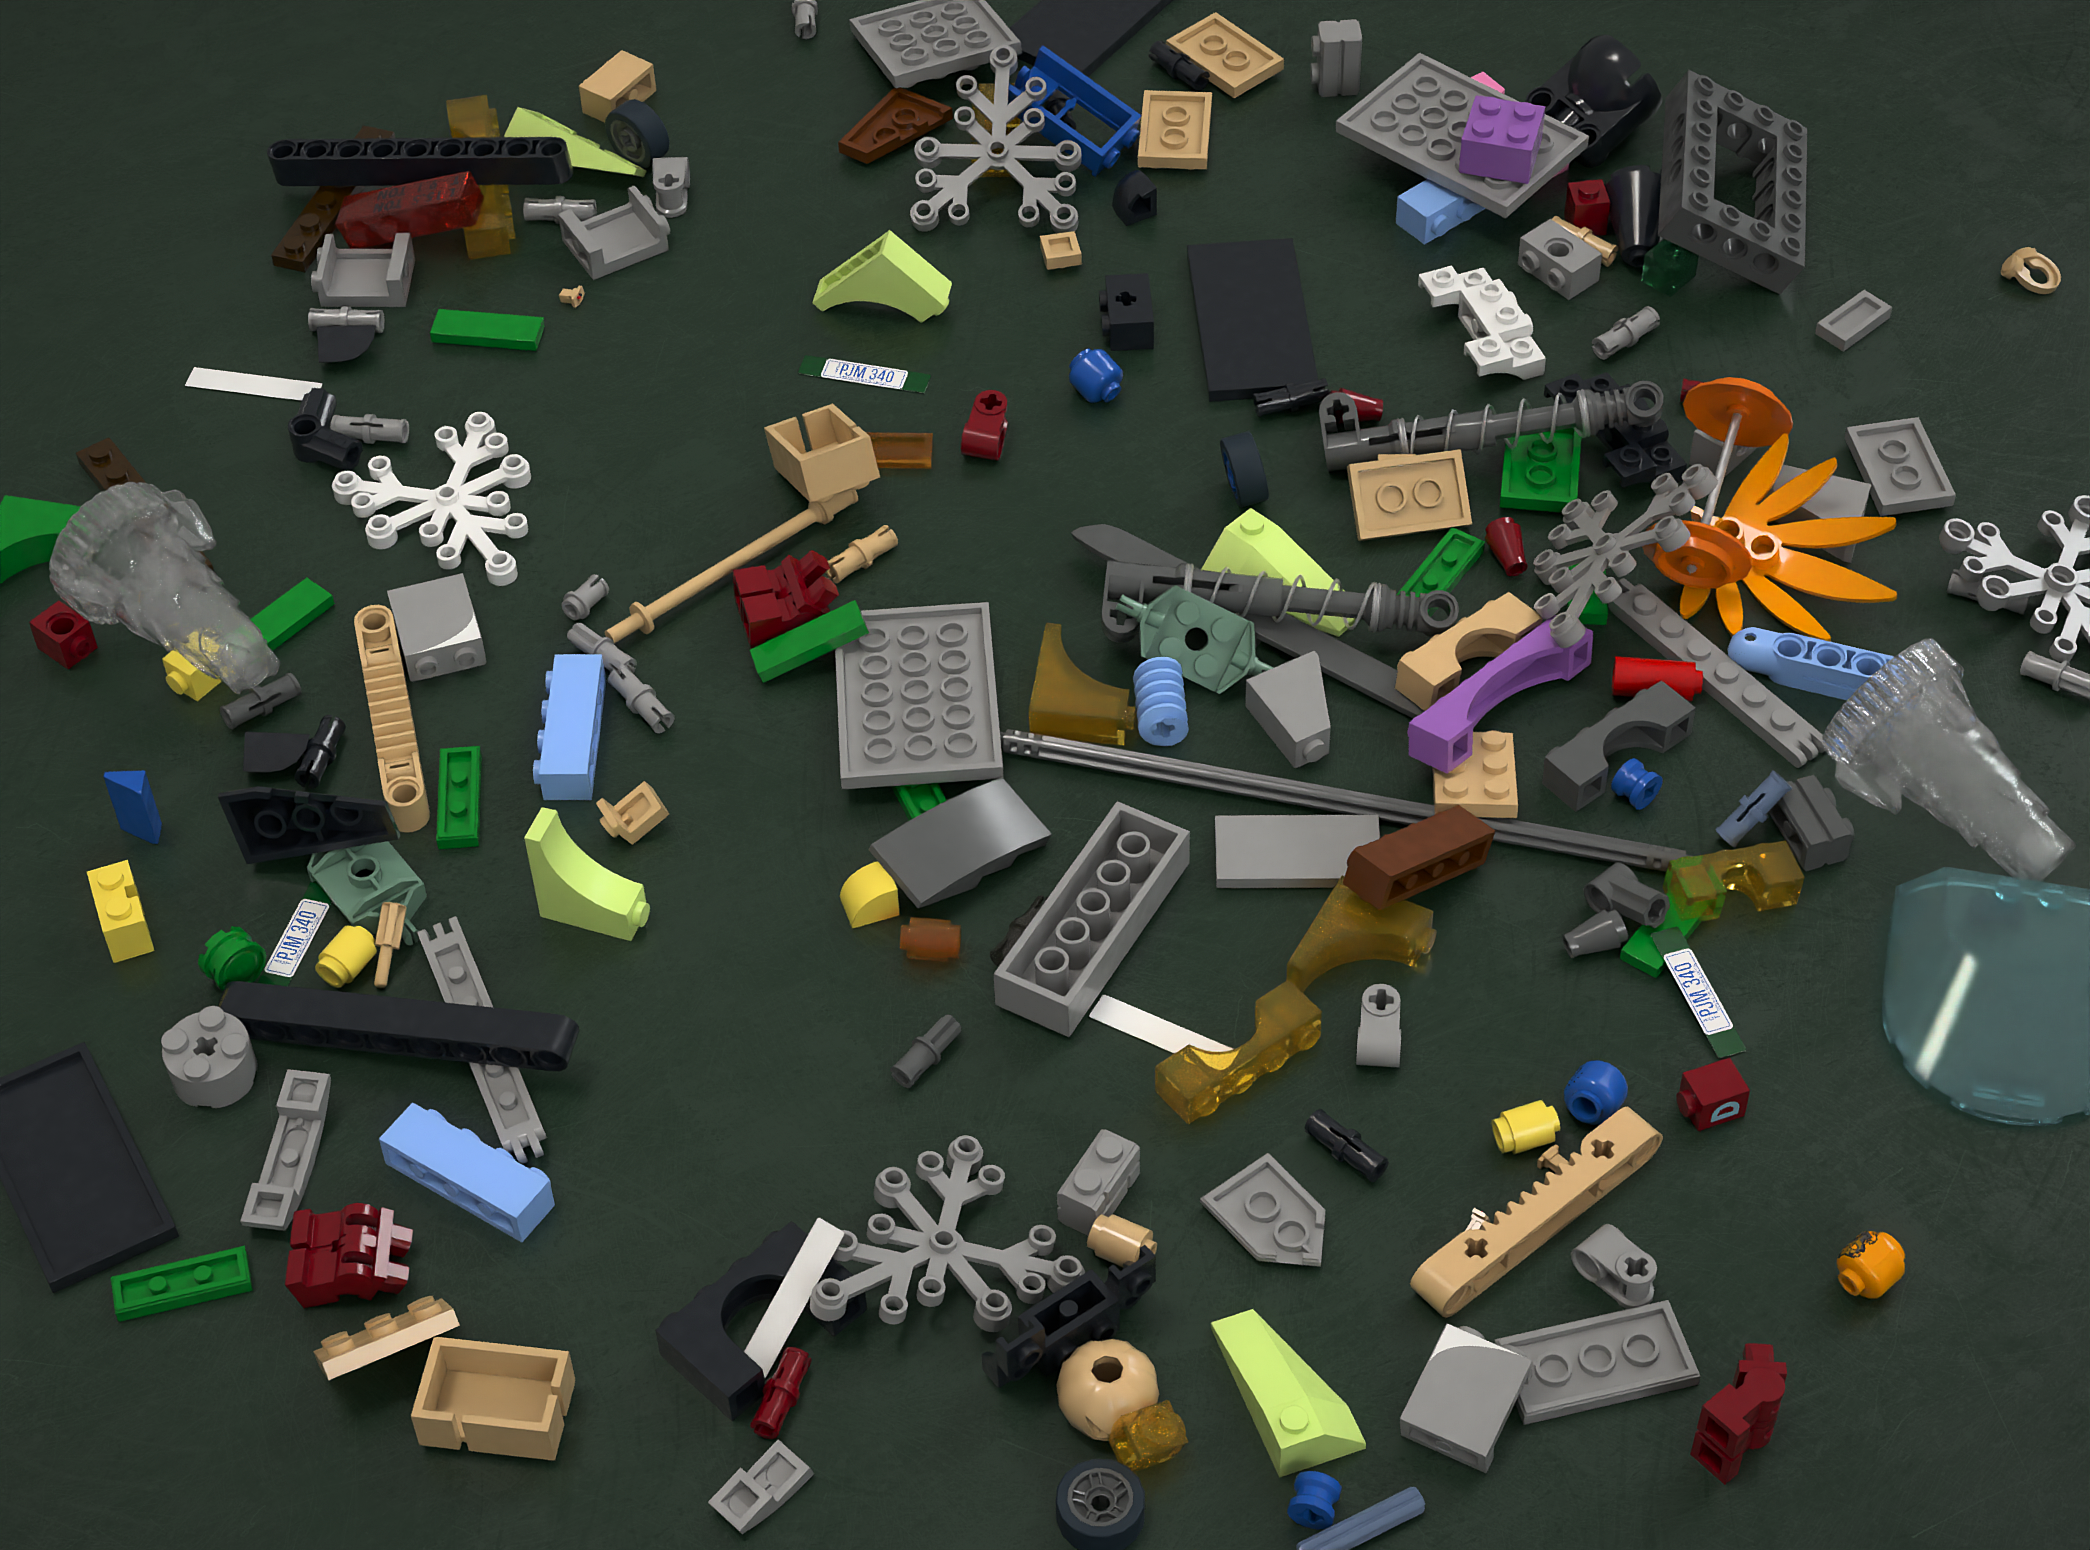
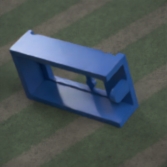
M1044 45L1038 51L1034 67L1030 70L1028 67L1023 66L1017 75L1015 85L1013 86L1009 83L1008 104L1026 90L1025 85L1030 78L1040 77L1046 82L1047 94L1045 98L1032 103L1017 117L1024 121V114L1027 110L1031 108L1040 109L1044 113L1045 126L1038 133L1055 145L1065 140L1077 143L1081 148V163L1092 170V175L1095 177L1105 167L1110 169L1118 160L1120 151L1124 147L1129 149L1139 137L1140 131L1137 128L1142 115ZM1033 86L1030 90L1032 92H1039L1042 88L1040 86ZM1059 90L1070 99L1066 101L1065 106L1055 116L1043 108L1042 105ZM1076 103L1116 131L1102 148H1099L1060 120L1068 111L1075 109ZM1032 117L1028 121L1032 124L1038 123L1040 119L1038 117ZM1065 150L1069 155L1073 154L1072 150Z

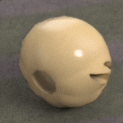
M1116 1339L1089 1341L1076 1348L1073 1354L1063 1362L1056 1384L1059 1407L1071 1426L1087 1437L1101 1441L1123 1439L1137 1433L1151 1418L1159 1397L1157 1374L1154 1365L1147 1355L1134 1348L1129 1342Z

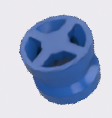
M1633 758L1624 763L1618 770L1611 783V790L1618 796L1628 797L1630 805L1640 810L1649 805L1656 797L1662 786L1663 779L1656 772L1646 771L1644 764L1638 759Z
M1316 1471L1299 1473L1294 1483V1490L1297 1494L1289 1501L1287 1514L1294 1522L1311 1529L1329 1528L1333 1524L1335 1511L1332 1506L1340 1498L1341 1485L1333 1477Z

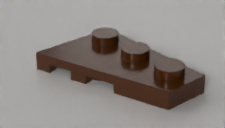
M894 87L838 142L839 153L868 164L952 120L953 108L901 87Z

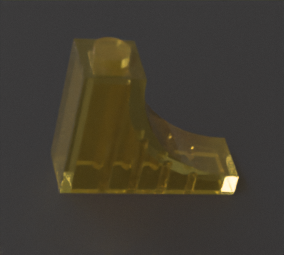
M1046 623L1029 707L1030 733L1073 741L1125 745L1127 730H1134L1136 722V706H1129V689L1109 686L1084 674L1072 663L1062 644V624Z
M1342 875L1287 963L1286 989L1302 995L1305 989L1323 973L1339 965L1358 960L1383 959L1401 962L1414 967L1421 953L1428 954L1434 944L1437 933L1436 930L1432 929L1434 911L1406 900H1402L1379 911L1370 903L1360 899L1355 892L1343 884L1345 876Z

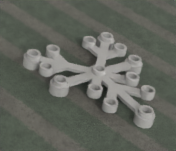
M997 46L990 54V66L995 73L994 105L978 90L974 77L964 75L956 82L959 97L968 100L992 123V136L976 121L973 109L963 106L954 113L955 125L958 129L966 131L978 144H941L933 137H924L915 145L916 161L920 166L924 167L915 176L918 190L923 193L941 190L929 201L921 200L912 206L910 210L911 222L919 231L927 232L933 230L939 222L938 212L952 200L953 203L948 208L949 220L958 226L966 224L970 218L967 205L968 187L990 168L994 170L1005 169L1023 187V205L1018 210L1019 222L1023 226L1033 227L1039 222L1038 202L1050 214L1051 227L1055 233L1075 231L1078 227L1077 210L1069 204H1060L1050 193L1070 196L1076 191V179L1069 172L1076 170L1081 165V148L1077 143L1070 140L1062 141L1056 146L1019 145L1033 132H1039L1044 128V113L1038 108L1027 110L1024 114V121L1006 136L1007 124L1032 103L1044 99L1047 94L1046 82L1042 78L1032 77L1026 82V90L1008 104L1009 78L1018 67L1017 53L1010 46ZM1001 55L1009 56L1006 60H999L997 57ZM965 84L973 86L968 91L962 90L961 87ZM1033 86H1040L1042 88L1039 92H1032L1030 89ZM963 115H968L971 117V119L967 122H962L959 120V118ZM1032 117H1038L1040 119V121L1035 124L1030 123L1028 120ZM925 147H934V150L931 152L922 151ZM996 148L1004 150L1001 154L992 153V150ZM1065 150H1072L1073 154L1070 156H1064L1061 154V152ZM942 159H978L959 176L936 175L933 170L928 169L938 166ZM1017 160L1054 161L1056 167L1064 172L1058 174L1056 178H1036ZM924 177L932 179L929 184H922L920 182ZM1063 181H1070L1072 183L1067 188L1060 186V183ZM926 209L930 211L926 216L918 214L921 210ZM956 210H963L965 212L961 217L953 215ZM1029 211L1035 214L1030 219L1023 217V214ZM1068 213L1070 217L1062 220L1058 218V215Z
M1701 464L1689 467L1682 474L1683 484L1679 487L1670 473L1658 476L1651 484V488L1656 495L1648 510L1620 533H1605L1602 530L1611 511L1618 504V501L1609 490L1599 493L1592 500L1591 505L1596 512H1594L1588 502H1582L1581 499L1572 500L1563 508L1562 514L1564 515L1563 522L1565 524L1555 527L1548 535V539L1555 549L1559 550L1570 544L1587 539L1593 543V546L1562 555L1548 549L1540 553L1533 562L1535 565L1534 571L1545 585L1551 584L1554 590L1560 593L1556 597L1552 593H1548L1536 601L1534 609L1542 619L1553 617L1560 608L1572 600L1567 611L1555 616L1549 624L1551 629L1550 635L1560 648H1568L1576 644L1584 636L1586 628L1578 618L1593 591L1604 604L1614 601L1621 594V586L1614 577L1607 578L1603 573L1605 569L1611 568L1617 577H1622L1630 573L1636 566V561L1629 553V550L1658 542L1665 552H1671L1687 542L1690 537V531L1681 519H1675L1673 515L1681 516L1686 514L1694 507L1695 500L1707 496L1716 488L1718 480L1708 467H1703ZM1661 519L1654 529L1639 533L1653 521ZM1578 564L1572 570H1569V566Z
M2082 495L2074 500L2068 512L2069 521L2072 525L2070 531L2064 525V518L2058 512L2048 510L2042 514L2037 524L2039 531L2044 535L2053 536L2062 548L2058 562L2051 564L2045 569L2013 556L2001 539L1999 529L1992 523H1980L1974 533L1972 526L1964 520L1950 519L1946 521L1939 535L1942 549L1950 554H1959L1962 551H1967L1978 556H1968L1964 559L1959 569V574L1964 580L1975 583L1981 580L1984 573L2002 569H2009L2032 579L2010 584L2003 577L1997 575L1986 576L1977 590L1978 603L1982 608L1988 611H1996L2003 608L2008 600L2045 594L2041 606L2035 610L2030 619V625L2035 631L2043 634L2052 631L2058 619L2056 611L2060 600L2069 612L2060 636L2055 638L2049 649L2051 657L2061 663L2063 661H2071L2077 650L2075 641L2080 630L2090 643V608L2085 607L2081 602L2090 604V588L2086 587L2090 585V569L2080 571L2073 569L2078 555L2090 553V537L2084 538L2087 530L2090 529V496Z
M963 1135L952 1141L948 1148L946 1164L952 1171L950 1179L943 1172L944 1160L940 1154L926 1151L921 1153L917 1160L916 1174L922 1180L927 1181L944 1201L939 1224H936L910 1192L911 1182L907 1174L897 1167L886 1168L876 1177L873 1192L875 1200L887 1208L899 1207L918 1231L895 1226L894 1220L889 1215L875 1214L868 1221L867 1237L875 1244L883 1245L890 1243L913 1249L901 1253L858 1243L857 1237L852 1232L841 1230L844 1232V1236L839 1244H846L849 1247L842 1248L838 1246L832 1257L838 1261L853 1260L876 1266L841 1282L832 1278L820 1281L812 1289L810 1310L814 1316L821 1320H837L845 1314L848 1299L891 1280L888 1294L884 1295L880 1302L879 1317L885 1323L899 1324L904 1321L907 1313L908 1302L906 1295L912 1271L924 1264H928L926 1276L919 1281L916 1294L918 1301L922 1305L935 1307L942 1303L946 1288L943 1279L946 1269H949L976 1302L973 1318L977 1326L988 1332H998L1005 1329L1009 1324L1012 1311L1011 1302L1002 1291L990 1290L968 1261L999 1268L1017 1289L1016 1294L1018 1298L1028 1304L1038 1303L1043 1298L1045 1290V1280L1043 1278L1047 1279L1048 1288L1051 1292L1055 1293L1085 1274V1270L1080 1261L1073 1256H1061L1055 1261L1034 1257L1037 1255L1045 1256L1053 1251L1056 1234L1052 1228L1046 1225L1034 1226L1029 1232L1028 1239L1004 1250L964 1242L962 1236L955 1231L961 1206L982 1196L1000 1193L1003 1188L1005 1173L1000 1167L995 1165H985L980 1169L983 1149L977 1139L972 1136ZM925 1165H933L934 1168H929ZM979 1171L978 1178L967 1183L968 1177ZM986 1178H991V1179H994V1180H996V1181L991 1182V1181L986 1180ZM882 1227L885 1228L886 1231H879L875 1228ZM1041 1238L1046 1240L1047 1242H1040L1036 1239ZM1026 1286H1032L1037 1290H1029ZM932 1289L935 1290L937 1293H929L925 1290ZM893 1306L897 1307L899 1310L892 1311L887 1307Z

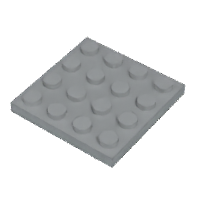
M919 0L849 19L851 32L895 88H908L914 86L917 82L928 79H941L953 72L974 70L979 65L990 63L992 50L1000 45L1010 46L1016 51L1017 55L1022 54L1020 40L985 0ZM1001 55L997 58L999 60H1006L1009 56Z

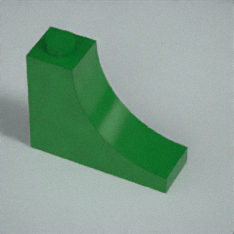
M5 495L0 503V584L14 574L37 564L56 560H84L91 546H95L99 537V528L94 522L90 507Z

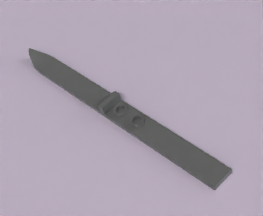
M1110 525L1084 526L1071 532L1075 541L1106 561L1177 567L1181 563L1187 564V562L1152 544ZM1287 613L1278 623L1273 620L1272 616L1246 614L1243 617L1254 622L1255 648L1261 641H1264L1295 658L1315 651L1319 656L1322 672L1411 718L1424 712L1423 709L1395 689L1398 670Z

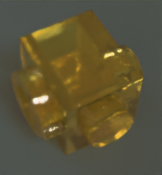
M1169 1400L1121 1415L1113 1424L1111 1433L1108 1435L1109 1443L1118 1462L1128 1466L1133 1472L1171 1460L1188 1443L1184 1423L1181 1417L1174 1412Z

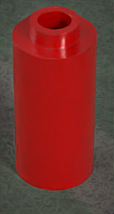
M1615 656L1612 696L1634 697L1642 689H1649L1661 680L1687 701L1692 702L1694 694H1701L1703 671L1696 670L1695 662Z

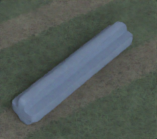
M1409 1487L1299 1542L1296 1545V1549L1350 1550L1423 1513L1425 1501L1416 1487Z

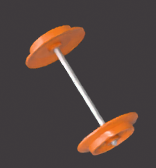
M1733 377L1700 383L1688 390L1683 401L1686 417L1696 428L1714 439L1724 442L1715 472L1718 484L1708 496L1701 522L1682 520L1690 531V537L1684 545L1674 551L1665 552L1658 542L1642 546L1644 554L1664 576L1677 583L1694 588L1711 589L1719 588L1728 583H1735L1747 577L1753 565L1750 551L1737 538L1719 528L1710 526L1733 446H1770L1782 434L1786 433L1789 435L1793 428L1791 412L1771 390L1759 383ZM1655 523L1654 525H1652V526L1646 528L1645 531H1649V530L1654 529V527H1655V525H1656L1657 523Z

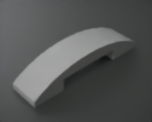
M287 1070L276 1105L279 1119L259 1183H252L240 1220L242 1226L285 1231L293 1219L294 1211H297L305 1193L317 1156L329 1099L330 1074Z

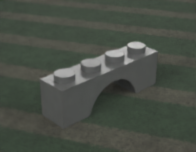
M1662 680L1649 689H1642L1631 701L1620 708L1612 709L1606 714L1604 719L1592 727L1583 728L1568 743L1561 747L1553 748L1544 759L1542 784L1572 810L1577 812L1605 793L1609 765L1606 762L1608 756L1621 749L1631 747L1648 748L1660 753L1666 752L1691 735L1696 707Z

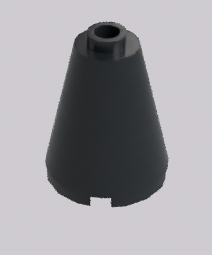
M1647 165L1627 166L1616 170L1611 174V180L1604 184L1610 199L1609 216L1622 260L1636 268L1645 267L1657 259L1662 237L1658 236L1662 169H1660V174L1651 172L1650 166Z

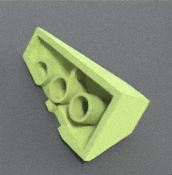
M517 107L504 137H560L567 144L572 167L644 177L646 170L606 149L604 151L599 149V144L577 135V132L539 112Z
M1252 508L1248 509L1224 528L1201 569L1222 572L1225 567H1228L1231 573L1255 576L1265 571L1268 577L1283 578V585L1292 586L1296 577L1302 575L1307 588L1327 590L1330 589L1334 581L1278 525ZM1299 579L1296 586L1302 587L1301 579ZM1336 583L1333 590L1339 591L1338 584ZM1286 611L1287 614L1312 626L1308 621L1306 613ZM1310 614L1312 622L1315 623L1319 615ZM1323 615L1318 625L1312 626L1338 637L1348 630L1343 617ZM1347 618L1349 626L1354 624L1355 618Z
M1253 1309L1211 1322L1212 1332L1279 1477L1366 1449V1442L1348 1405Z

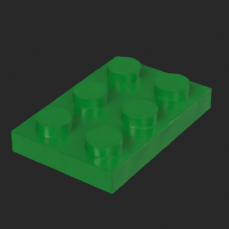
M1574 428L1555 430L1553 439L1548 444L1542 440L1539 433L1519 436L1517 446L1514 449H1511L1505 442L1500 507L1562 513L1563 508L1569 502L1577 499L1581 436L1577 434ZM1551 431L1543 432L1547 440L1550 437ZM1515 437L1507 438L1510 444L1513 445Z

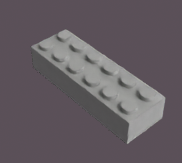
M1117 801L994 972L995 1005L1070 1037L1188 866L1190 858V831Z

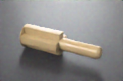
M384 902L381 906L375 946L380 947L374 985L377 988H385L387 986L393 949H400L407 907L402 904Z

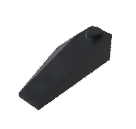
M259 786L221 792L218 795V800L247 864L399 840L401 835L387 801Z

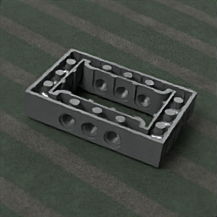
M1688 70L1665 100L1658 236L1781 294L1805 268L1807 128L1795 120H1789L1773 112L1765 105H1759L1743 97L1735 90H1729L1713 82L1707 76ZM1716 144L1735 152L1736 156L1740 158L1745 157L1759 164L1753 172V178L1756 179V192L1752 196V200L1755 201L1754 217L1740 212L1732 205H1726L1714 199Z

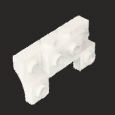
M1452 266L1419 274L1418 286L1420 288L1424 287L1431 296L1432 307L1459 304L1458 317L1473 338V341L1464 344V354L1466 357L1471 356L1477 365L1479 377L1494 373H1509L1526 380L1544 375L1546 358L1530 336L1533 334L1531 318L1528 314L1522 312L1517 304L1515 295L1507 290L1500 279L1492 281L1484 268L1457 274Z

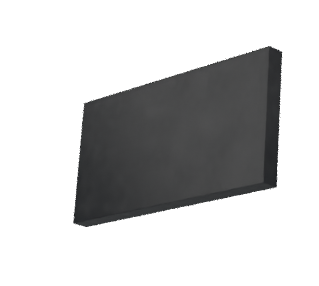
M1041 0L1009 28L1021 42L1022 54L1017 55V59L1034 66L1038 51L1044 45L1088 77L1173 0Z
M1293 238L1187 245V260L1209 402L1253 399V394L1282 389L1288 383H1293L1295 386L1317 381V370Z
M85 1042L0 1078V1179L53 1293L179 1237L176 1226Z

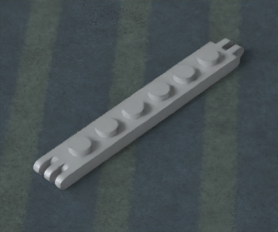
M1625 578L1617 581L1622 588V592L1618 598L1608 603L1610 611L1668 660L1695 662L1696 670L1703 671L1702 689L1792 765L1799 768L1806 764L1807 760L1817 757L1818 752L1823 753L1830 748V743L1823 734L1642 584L1633 586Z
M454 916L448 919L452 932L445 934L441 922L433 925L437 938L433 940L430 939L425 929L418 931L417 934L444 1001L446 1003L493 1007L457 917ZM469 1062L503 1149L510 1154L514 1152L520 1164L528 1162L523 1150L527 1146L531 1145L536 1158L544 1155L539 1141L546 1139L547 1136L519 1068Z

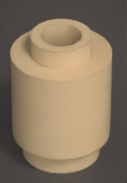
M1101 1214L1097 1217L1090 1230L1087 1247L1095 1250L1096 1256L1123 1267V1263L1127 1261H1138L1140 1247L1146 1245L1155 1255L1157 1242L1152 1241V1230L1114 1214L1110 1217Z

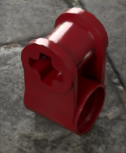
M986 390L976 396L969 420L966 422L962 434V455L999 461L1008 429V421L1005 417L1007 398L1003 393L996 390Z

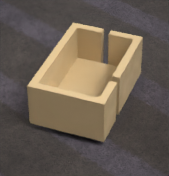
M833 403L802 414L811 448L809 452L805 450L796 417L764 427L775 469L810 503L828 501L836 493L847 489L857 490L864 488L869 484V481L880 478L870 436L859 426L857 427Z
M433 1337L411 1414L419 1445L460 1450L462 1442H467L469 1451L555 1461L564 1428L563 1416H567L576 1381L569 1351Z

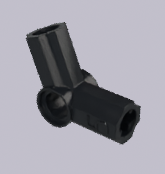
M312 388L309 393L304 394L298 414L288 422V431L294 455L301 462L309 463L320 460L342 470L352 471L359 464V458L363 451L361 441L329 429L337 407L336 398L323 388Z

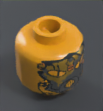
M1862 1232L1837 1256V1268L1840 1273L1838 1280L1842 1287L1851 1295H1861L1868 1299H1877L1904 1275V1250L1887 1233Z

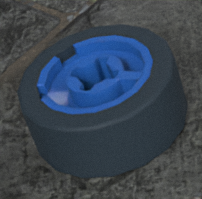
M1246 431L1222 438L1220 441L1222 459L1237 505L1242 508L1268 500L1267 479L1252 434Z

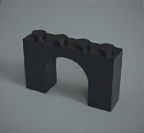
M792 1221L781 1230L771 1232L764 1239L760 1247L746 1258L742 1257L736 1260L725 1275L712 1285L709 1284L700 1289L694 1300L679 1312L669 1314L661 1322L659 1328L655 1330L660 1355L731 1421L735 1420L764 1396L763 1387L765 1380L763 1369L727 1336L726 1330L732 1318L745 1306L756 1301L773 1299L808 1236ZM832 1257L819 1282L828 1278L841 1282L854 1275ZM863 1292L848 1299L845 1314L834 1321H824L813 1315L810 1310L811 1296L803 1309L835 1337L867 1310L866 1293Z

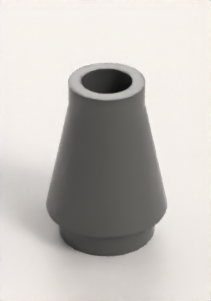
M1602 909L1572 931L1562 935L1564 947L1571 958L1583 954L1620 948V943L1628 940L1625 924L1616 909L1608 912Z

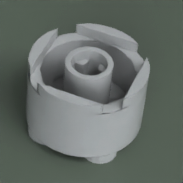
M208 1006L202 1009L201 1012L182 1019L162 1036L164 1064L175 1093L186 1104L195 1107L200 1105L221 1108L238 1101L250 1091L254 1083L253 1079L258 1063L245 1026L233 1015L225 1013L220 1007Z

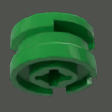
M231 926V931L227 933L220 930L204 944L208 948L205 955L199 954L198 965L200 971L211 980H215L216 986L222 991L226 984L231 981L253 983L260 976L266 964L267 955L265 949L258 943L252 942L251 936L240 927Z

